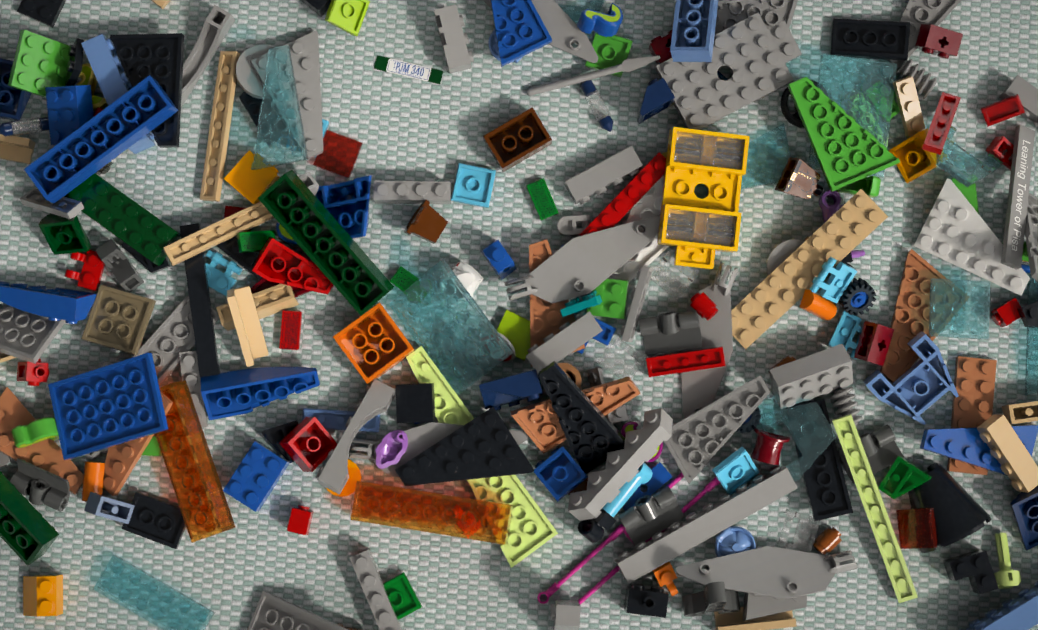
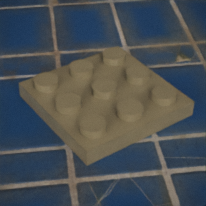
M100 285L81 339L137 356L156 301Z

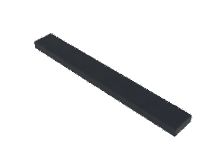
M200 224L180 226L181 239L201 230ZM201 252L185 260L184 263L199 375L202 378L220 375L205 257L204 252Z

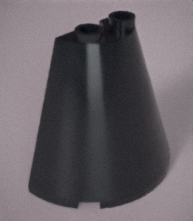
M938 463L927 467L928 471L925 473L931 476L930 480L908 492L921 553L936 550L935 546L945 547L984 527L985 520L987 523L991 521L990 515Z

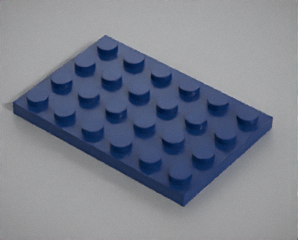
M145 353L48 384L64 460L168 430L152 353Z

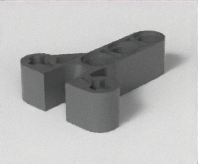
M724 582L708 583L703 591L682 596L685 617L704 616L708 612L724 614L741 611L738 591L725 590Z

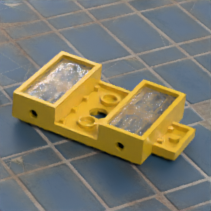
M673 127L669 130L657 244L676 246L674 265L712 270L714 267L715 251L731 253L738 251L741 213L738 210L742 176L746 174L749 136ZM704 184L708 188L707 197L703 199L696 197L694 193L695 186Z

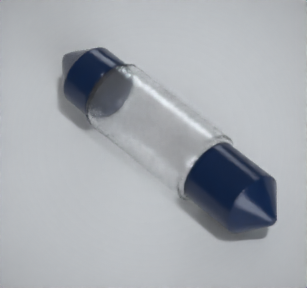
M592 80L581 82L580 87L597 122H599L602 129L611 132L613 120L599 91Z
M48 117L15 120L0 125V134L3 136H19L49 130Z

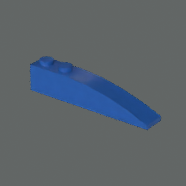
M0 281L1 302L28 313L48 317V320L51 321L66 320L65 323L77 324L78 321L86 319L97 296L96 293L58 287L55 289H46V286L40 285L27 287V284L22 283L9 286L10 282Z
M260 367L200 377L201 395L209 420L252 412L253 408L261 405L262 407L268 406L271 401L277 399L281 401L286 399L289 394L294 392L299 394L320 385L317 368Z

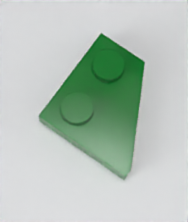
M898 456L878 488L891 498L897 499L930 480L931 476L906 459Z

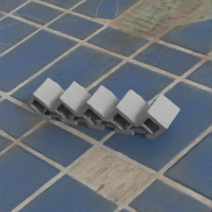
M662 408L645 411L643 429L626 432L624 449L607 452L606 469L588 473L587 490L570 493L568 511L579 521L597 518L602 513L600 510L607 502L611 503L621 492L619 489L636 476L639 472L638 468L656 454L658 446L671 437L673 419Z

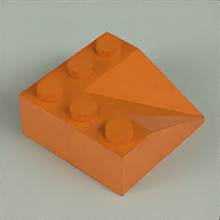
M380 302L333 336L367 384H371L374 379H378L415 351Z

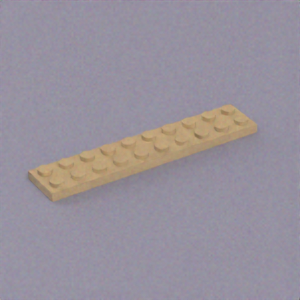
M860 189L731 310L732 336L747 349L803 297L805 289L810 290L813 284L812 280L819 275L822 270L821 266L824 262L828 261L830 256L837 260L833 266L835 267L888 216Z

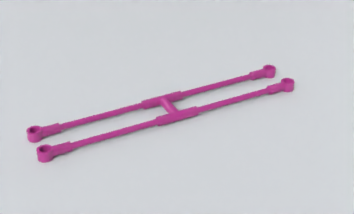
M680 473L667 486L671 489L684 477L683 473ZM716 476L704 487L705 489L681 509L683 514L707 492L710 493L720 484ZM620 524L608 535L606 540L557 583L555 582L546 591L540 592L537 597L538 601L541 604H546L549 598L560 589V586L622 533L632 542L623 525ZM618 566L578 600L579 604L581 605L620 570ZM545 594L547 596L546 601H541L540 595Z

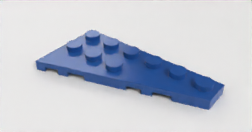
M491 0L501 67L552 42V38L531 0Z
M1038 425L1012 426L1032 457ZM977 427L924 429L920 449L1008 476L1001 470L999 461L990 453L991 449L987 443L980 438Z

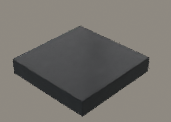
M434 383L395 385L397 423L436 422Z

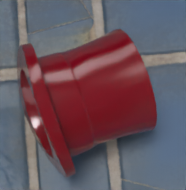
M754 428L757 438L750 457L763 463L779 465L783 444L789 442L790 437Z

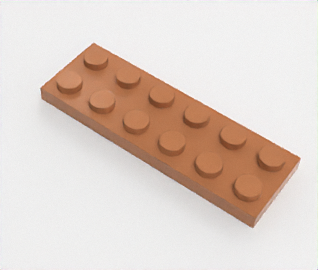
M956 357L954 385L959 396L956 398L953 395L951 428L979 427L992 416L997 360ZM948 457L947 471L988 475L987 469Z

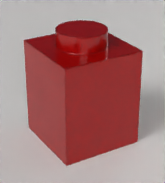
M1016 298L1006 301L991 311L993 321L998 326L1000 325V327L1011 324L1020 318L1018 309L1021 308V305Z
M298 505V508H292L287 531L308 535L314 513L309 511L310 507Z

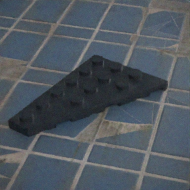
M182 33L110 35V40L113 42L117 56L121 60V65L132 87L150 75L159 83L179 110L152 130L154 139L160 148L179 147L185 36Z
M494 406L395 469L405 486L525 474L535 471Z

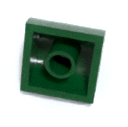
M50 213L39 223V227L54 255L89 251L91 243L77 216L68 219Z

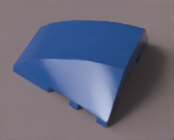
M372 175L333 185L320 186L315 194L316 198L352 239L363 237L367 232Z

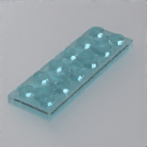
M117 555L111 557L93 590L163 630H205L215 614L214 611Z

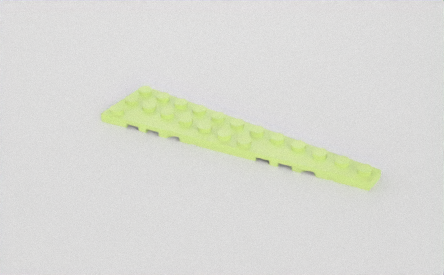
M422 346L406 357L419 384L434 383L435 416L439 423L465 425L474 419ZM516 475L467 480L511 568L558 534Z

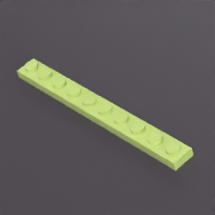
M852 414L834 419L832 422L898 602L902 603L918 598Z

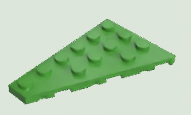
M804 77L787 85L831 192L900 163L899 158H896L871 133L855 122L853 117L846 114L844 109L828 98L809 78Z

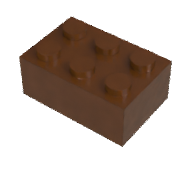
M533 107L483 136V141L502 172L507 171L552 144L550 135Z

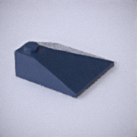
M1038 485L1030 492H1021L1010 503L1026 551L1038 545Z

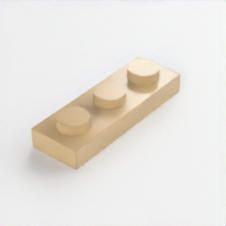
M908 76L893 82L905 135L910 137L925 130L913 77Z

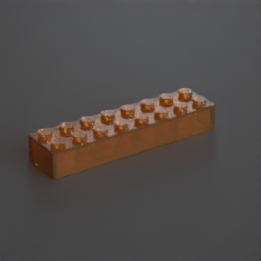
M186 380L160 387V391L174 403L166 414L168 430L155 433L191 542L193 543L235 528Z
M357 481L351 520L505 545L508 542L513 505Z

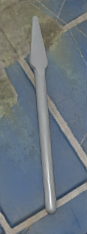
M651 56L626 59L622 64L530 88L527 90V95L533 96L622 71L632 72L659 60L661 57Z

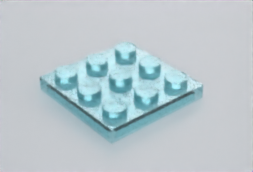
M930 279L929 337L989 339L990 281Z

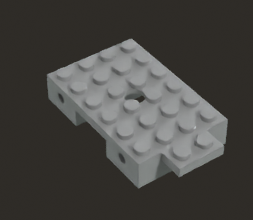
M758 12L714 36L712 62H673V59L670 58L657 65L655 70L660 79H665L674 94L673 105L684 126L687 129L703 130L724 119L725 116L792 83L794 79L785 63L801 56L802 53L785 20L767 29ZM728 66L732 70V77L729 80L724 81L718 77L717 71L720 67Z

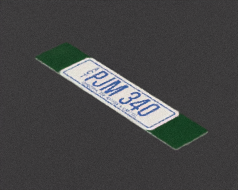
M377 56L374 69L436 84L441 83L443 75L441 70L383 56Z

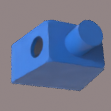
M499 240L493 241L481 250V253L501 280L517 270L514 261Z

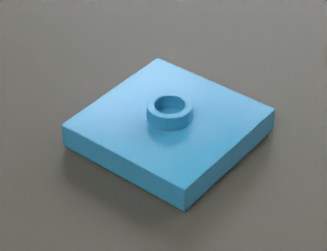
M459 163L451 201L489 208L496 170Z
M743 446L712 469L725 492L730 495L736 492V488L746 484L760 473Z

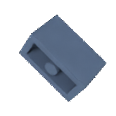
M90 492L84 511L129 524L135 505Z

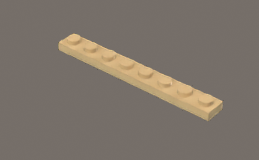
M220 51L200 200L220 202L237 81L235 73L236 64L240 57V53L237 51Z

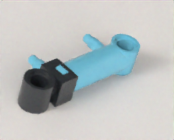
M643 463L638 468L639 472L636 476L619 489L621 492L611 503L607 502L600 510L602 513L597 518L579 522L578 531L581 535L592 543L602 539L604 528L608 531L616 522L614 519L615 515L638 487L651 479L653 473L647 464Z

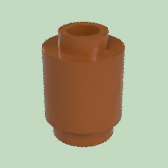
M827 527L815 539L813 546L819 553L823 555L829 554L842 541L840 539L841 534L834 527L831 529Z

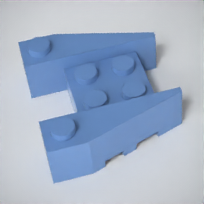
M921 331L907 343L921 358L916 364L892 384L878 369L863 382L880 401L925 425L926 422L920 416L925 410L948 391L956 398L959 395L939 348Z

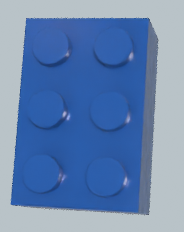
M91 85L45 87L51 145H57L94 117Z
M254 441L223 491L253 511H260L290 463L259 441Z

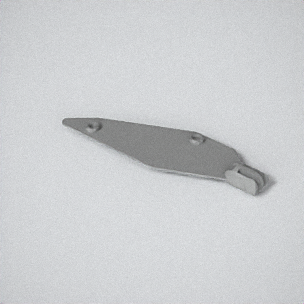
M483 0L492 9L491 0ZM531 0L552 38V42L549 45L591 63L598 61V56L587 35L578 28L577 24L554 0ZM573 43L578 44L576 48L572 47L571 45Z
M660 214L571 239L527 276L504 282L505 286L523 282V284L506 289L508 294L525 290L524 292L509 296V301L534 295L553 304L589 294L652 242L659 232ZM638 227H643L644 232H640Z
M722 262L713 284L699 291L700 294L704 292L717 305L716 308L719 311L709 321L705 318L702 319L698 314L702 347L680 350V353L723 346L726 366L681 373L684 418L696 413L698 408L702 409L714 402L733 353L730 290L739 269L734 268L727 285L726 282L732 266L727 265L719 282L725 265ZM690 301V303H689V306H688V309H687L686 312H688V311H695V310L690 306V304L692 303L691 301Z
M431 422L404 431L408 438L406 452L397 464L390 465L381 470L387 476L399 477L395 469L464 425ZM509 430L518 445L529 438L525 431ZM383 438L375 441L354 439L353 443L369 445L368 447L350 446V450L368 452V455L349 454V458L373 460L376 464L377 455L375 450Z
M765 546L678 566L676 573L704 586L712 582H724L725 589L792 599L825 591L835 574L855 570L858 566L851 550L823 555Z

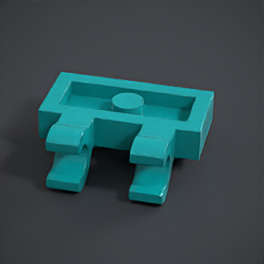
M592 291L587 296L582 297L583 301L579 302V297L571 299L570 302L565 303V308L560 309L562 317L601 304L603 302L601 296H596L597 292Z

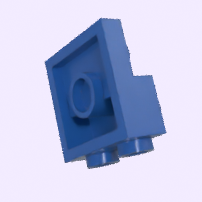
M564 447L554 449L547 460H541L535 465V471H533L557 502L588 478Z

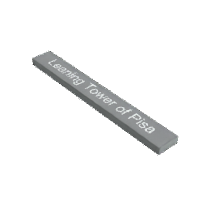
M1018 125L1015 129L1001 264L1016 270L1021 268L1035 139V131L1022 125Z

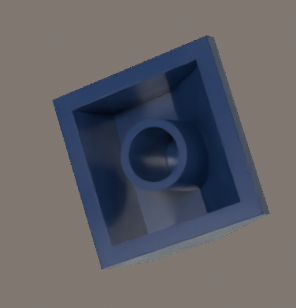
M656 78L648 83L637 120L639 124L672 106L675 96L664 78L660 80Z

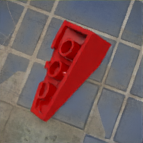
M269 237L260 251L251 270L270 282L327 295L333 287L331 281L316 264Z

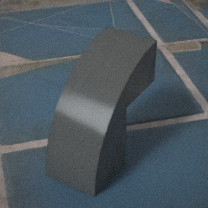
M112 239L96 249L100 259L111 269L118 283L128 293L144 283L135 267Z

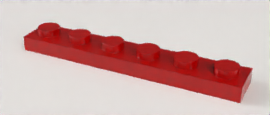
M658 152L579 235L583 236L614 227L665 174L666 158Z

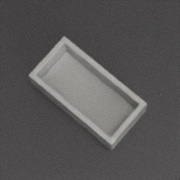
M843 344L770 369L772 393L780 409L792 407L800 402L809 401L814 397L828 394L831 391L853 384L852 360Z

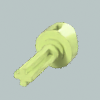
M996 533L995 540L1000 570L995 572L994 576L999 589L1013 588L1021 582L1020 571L1011 569L1007 533Z

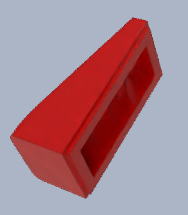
M997 136L987 147L986 152L1011 170L1012 158L1010 161L1008 158L1013 154L1014 145L1004 136Z

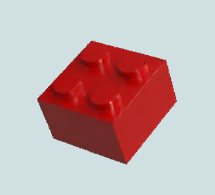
M315 416L303 419L279 443L303 472H313L327 458L329 452L332 449L335 450L337 446L334 438Z

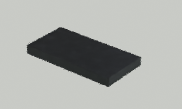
M833 18L830 57L907 61L910 22Z

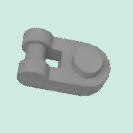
M576 215L562 217L557 223V230L563 236H577L589 225L591 216ZM576 222H581V229H576Z

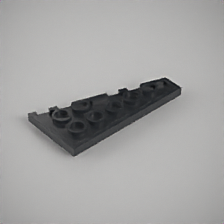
M555 361L539 371L538 376L547 395H549L554 411L558 415L559 423L569 445L574 451L575 459L585 474L604 463L607 459V452L624 449V436Z

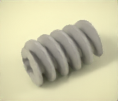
M912 59L905 61L894 77L899 74L901 75L900 79L912 76L915 87L919 88L917 94L920 95L924 92L923 99H925L935 87L937 78L935 77L930 80L931 73L924 75V68L918 71V63L911 66Z
M853 387L834 391L833 393L835 394L830 399L837 400L833 404V407H839L835 414L842 415L841 417L852 414L856 426L863 424L858 423L863 419L862 416H856L860 409L853 408L858 402L851 401L855 394H849Z

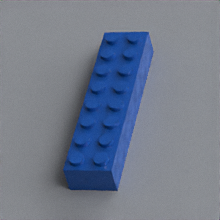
M149 75L24 170L44 198L49 202L56 203L179 110L159 83Z

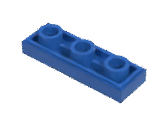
M660 462L651 469L653 473L651 479L647 483L641 484L622 508L625 511L635 506V502L640 497L645 495L651 496L672 478V475ZM642 485L647 486L648 490L646 492L641 491L640 487Z

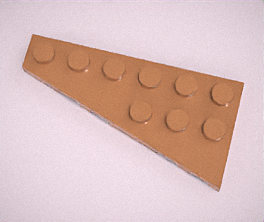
M6 387L0 396V452L17 461V458H20L68 480L70 492L76 495L83 485L84 475L70 459H63L62 449L54 440L49 438L27 447H15L11 433L12 429L19 425H27L36 419L11 390Z

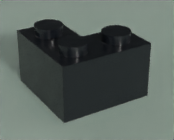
M979 549L943 560L948 578L957 581L969 577L974 593L983 594L999 589L986 550Z

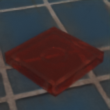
M327 130L323 138V153L316 156L313 165L350 179L363 143Z
M933 508L896 510L901 549L937 548Z

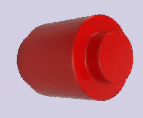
M698 292L690 299L692 302L690 306L697 311L702 319L705 318L709 321L719 311L716 308L717 305L704 292L701 294Z

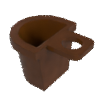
M425 200L409 220L404 233L407 235L413 234L434 244L448 224V221L429 205V201Z

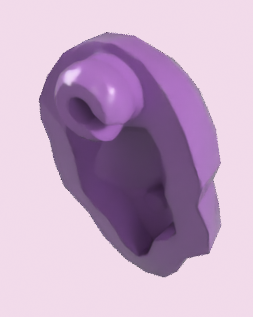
M394 430L388 433L377 446L375 451L378 468L384 469L400 461L408 446L407 434L404 431Z

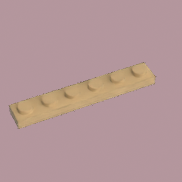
M258 202L163 247V250L171 265L174 266L237 236V233L254 228L274 218V216L261 202Z

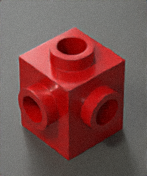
M41 359L36 364L32 362H18L16 381L28 382L27 386H39L40 383L47 382L49 377L48 363H41Z

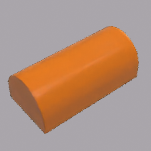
M805 289L799 306L801 309L822 320H830L836 315L837 306L835 303L811 290Z
M85 461L82 501L88 500L90 492L102 495L105 463Z

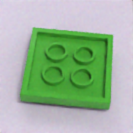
M21 30L8 86L46 98L45 87L65 86L67 65L70 60V56H68L70 46L27 30Z

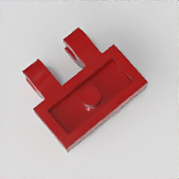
M89 250L86 255L79 252L72 253L70 258L84 262L81 273L67 269L65 277L78 280V287L98 291L105 263L100 259L96 251Z

